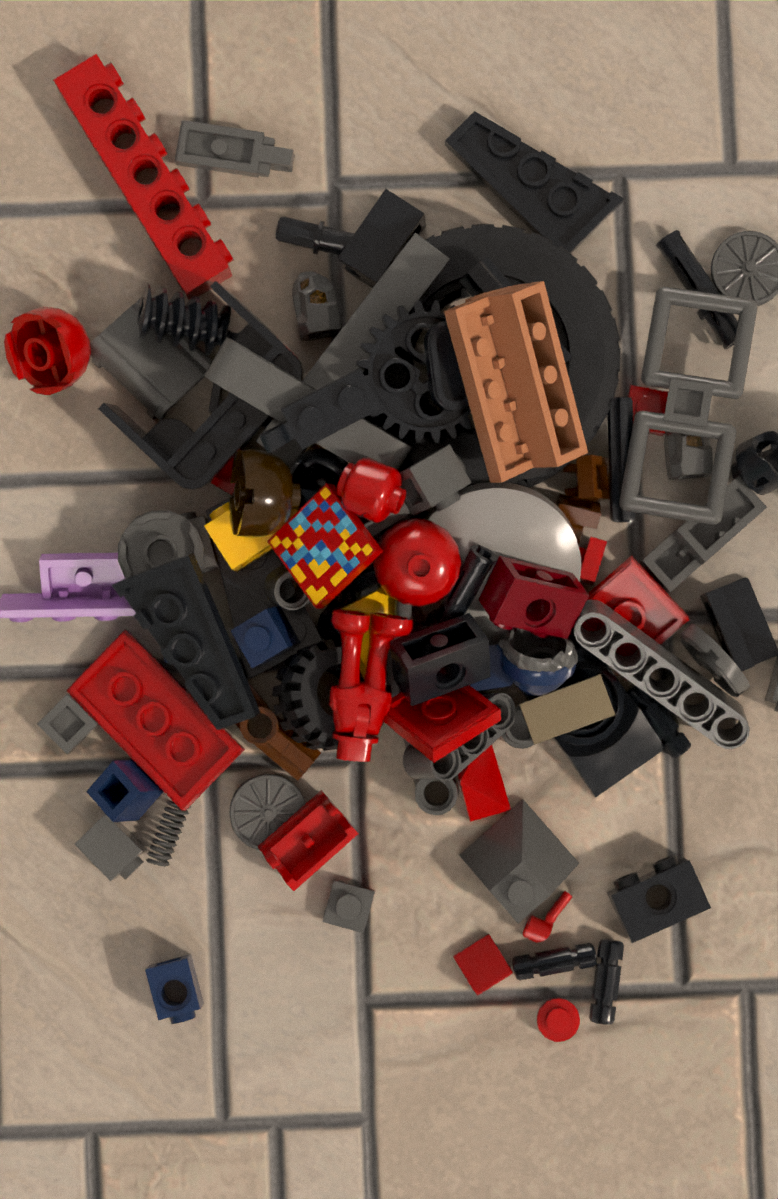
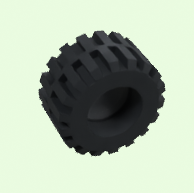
M330 639L297 650V654L289 656L284 661L287 667L279 669L275 677L281 681V684L274 686L272 696L279 697V704L273 705L275 715L282 713L285 719L279 723L283 730L292 729L294 733L291 738L297 743L306 742V748L313 750L321 748L323 751L335 750L338 746V740L332 738L335 731L333 717L323 710L317 696L318 682L325 671L332 673L340 680L342 639L334 641ZM360 672V682H364V678ZM386 685V691L392 694L391 685Z

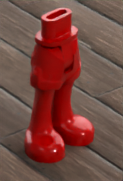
M335 609L333 610L331 621L334 628L339 630L342 639V663L339 685L332 686L329 706L333 710L335 727L332 738L338 740L336 758L345 761L370 762L372 744H377L379 741L377 736L385 715L390 711L392 700L391 692L386 691V666L390 641L410 634L413 627V619L386 613L370 612L368 614L358 610ZM369 630V652L364 682H360L362 641L364 634Z

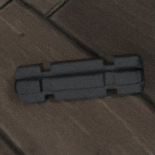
M636 685L628 690L627 693L637 706L641 708L642 713L660 740L663 739L665 742L663 746L671 757L677 758L691 748L690 741L683 732H678L677 728L679 726L665 706Z
M601 939L599 941L597 957H601V961L597 963L595 968L592 998H596L595 1004L591 1003L589 1014L590 1021L597 1024L610 1025L615 1021L616 1007L612 1006L613 1000L617 1001L622 967L618 965V960L623 959L624 944L618 940Z
M591 943L575 945V949L571 950L569 947L537 952L534 957H530L529 954L515 956L512 959V965L516 979L521 981L534 978V974H539L542 977L574 971L576 966H579L580 969L594 967L597 965V956L594 946Z

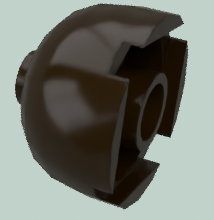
M256 449L236 451L230 483H235L234 497H229L233 535L245 538L270 535L280 530L287 523L291 509L299 508L301 499L299 482H292L290 469L281 458L271 452L267 453V451Z

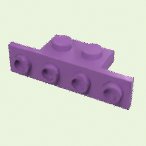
M118 552L41 554L39 566L42 593L2 594L0 599V618H9L12 622H27L34 618L51 617L59 622L71 621L76 617H94L100 621H110L117 619L119 616H134L136 614L125 597L122 596L120 598L112 587V584L125 579L118 563Z

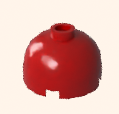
M41 307L19 315L11 321V323H14L12 330L5 334L4 339L6 359L18 380L25 378L34 386L30 388L31 391L36 394L52 395L72 386L85 373L91 356L90 339L84 326L75 316L59 308Z
M411 518L398 521L384 531L378 543L383 552L373 561L376 579L388 596L401 604L423 606L436 603L450 593L459 578L461 557L458 544L447 529L430 520Z

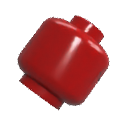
M365 457L358 460L355 464L349 463L345 467L338 482L337 495L341 497L344 509L364 519L379 523L385 520L390 513L398 514L404 504L406 490L401 488V474L397 469Z

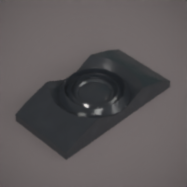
M572 628L569 637L574 643L578 662L573 675L557 689L601 674L615 715L554 737V739L594 797H597L662 752L665 747L610 667L577 642L574 628ZM521 691L527 700L537 697Z

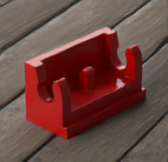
M321 790L258 846V849L262 852L268 864L273 869L275 868L285 883L295 891L359 833L348 818Z

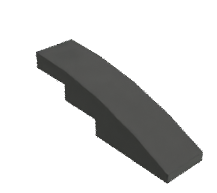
M738 476L727 485L723 515L718 524L684 522L645 556L639 564L669 594L762 513L767 506L748 487L743 479Z

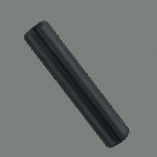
M614 397L610 410L607 413L610 519L612 522L626 523L635 519V512L625 511L619 504L633 426V401L630 397Z

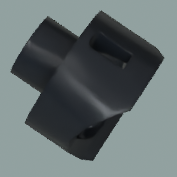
M775 431L764 432L739 444L736 449V462L731 465L733 479L740 476L756 494L765 495L778 489V433ZM771 445V449L762 452L763 449Z

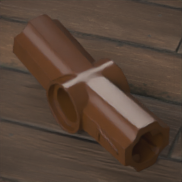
M248 681L260 713L266 714L272 721V730L265 738H257L249 730L251 718L235 725L248 742L254 744L294 779L299 781L322 752L318 749L306 748V742H295L291 738L294 731L292 729L283 730L279 724L283 720L277 714L275 715V712Z

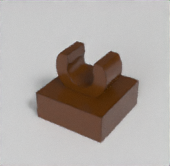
M592 454L583 455L576 458L577 464H568L563 468L564 473H577L578 480L576 487L564 489L565 495L590 501L610 500L608 457Z
M559 494L556 506L569 520L577 542L580 544L584 526L597 529L601 516V505L598 502Z

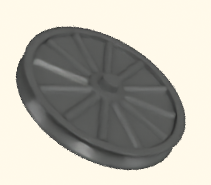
M756 231L738 232L725 239L717 248L711 262L712 281L720 295L725 294L727 296L752 299L758 306L772 300L778 294V243L768 235Z
M276 774L254 776L241 784L232 797L229 811L232 828L242 842L249 847L259 850L258 846L306 804L299 788L283 776Z

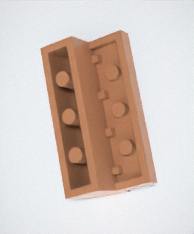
M544 281L518 284L482 293L465 299V303L444 311L490 483H502L532 468L559 467L588 453Z

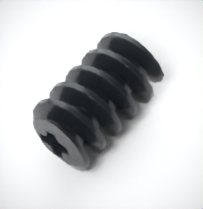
M147 283L138 311L137 324L139 326V336L144 339L150 328L155 329L156 342L161 343L167 332L172 333V344L174 347L179 345L183 337H188L189 351H194L198 343L203 341L205 344V355L210 356L216 345H222L230 323L231 307L226 304L218 313L217 303L209 300L201 310L199 297L192 296L185 305L184 294L179 291L175 292L168 301L167 289L164 287L158 288L152 297L151 287Z

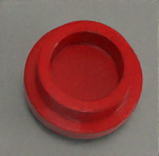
M563 998L547 1000L541 1005L537 1013V1026L545 1038L554 1042L569 1040L576 1034L580 1025L578 1010L570 1001Z

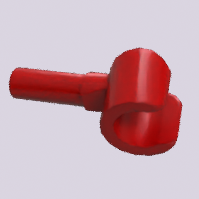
M564 891L546 913L544 920L531 914L523 930V937L536 943L548 939L553 924L557 920L556 918L573 897Z

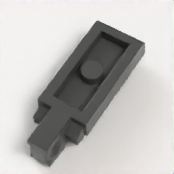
M181 120L175 163L178 166L259 178V176L269 177L270 169L292 172L295 155L293 149L274 147L275 138L265 136L264 132Z

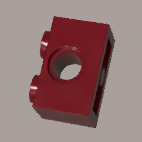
M499 556L478 600L489 615V620L499 628L511 630L515 627L528 630L542 638H548L551 635L567 639L589 594L571 572Z

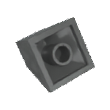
M523 799L459 854L518 924L544 902L579 864Z

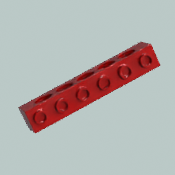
M95 54L55 78L53 81L187 299L189 300L192 296L199 297L211 290L210 286L215 281L222 283L232 277L228 264L234 261L233 257L221 238L214 242L206 228L212 224L200 204L198 203L192 207L184 193L190 189L179 170L175 168L169 171L162 159L168 155L155 132L148 136L140 123L146 120L133 97L126 101L118 88L123 86L124 83L113 64L110 62L104 66L98 55ZM99 100H112L114 103L108 112L99 114L93 111L94 105ZM132 134L136 139L131 147L127 149L115 147V141L119 136ZM144 169H154L158 172L157 178L150 184L144 185L136 181L138 174ZM166 204H176L180 207L178 215L171 220H163L158 217L159 210ZM188 239H197L202 242V247L197 254L186 256L180 252L182 243Z

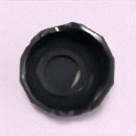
M309 449L298 456L290 467L292 482H299L301 499L299 507L302 508L326 483L334 484L337 488L339 479L348 462L327 449Z

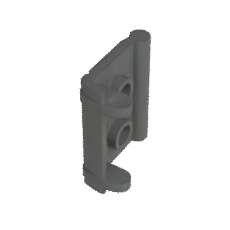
M140 298L90 343L92 363L97 368L103 367L148 409L147 414L153 420L158 418L162 421L168 410L205 377L204 375L213 360L208 355H205L198 346L194 351H189L188 337H183L179 345L174 347L172 344V333L167 332L161 343L156 342L155 329L150 328L145 338H140L139 326L137 324Z

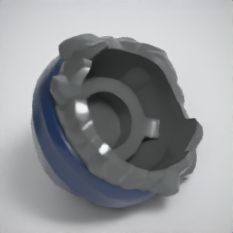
M515 628V630H509L506 637L498 642L499 647L502 648L503 670L521 691L529 695L543 696L560 687L573 675L578 662L574 643L569 636L567 639L551 635L548 638H542L528 630Z

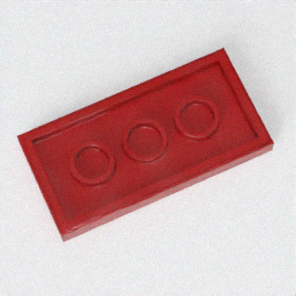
M126 629L66 690L181 810L186 811L245 750L225 728L220 730L215 728L190 692Z

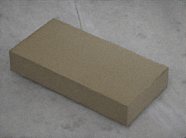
M601 674L519 703L534 745L615 715Z

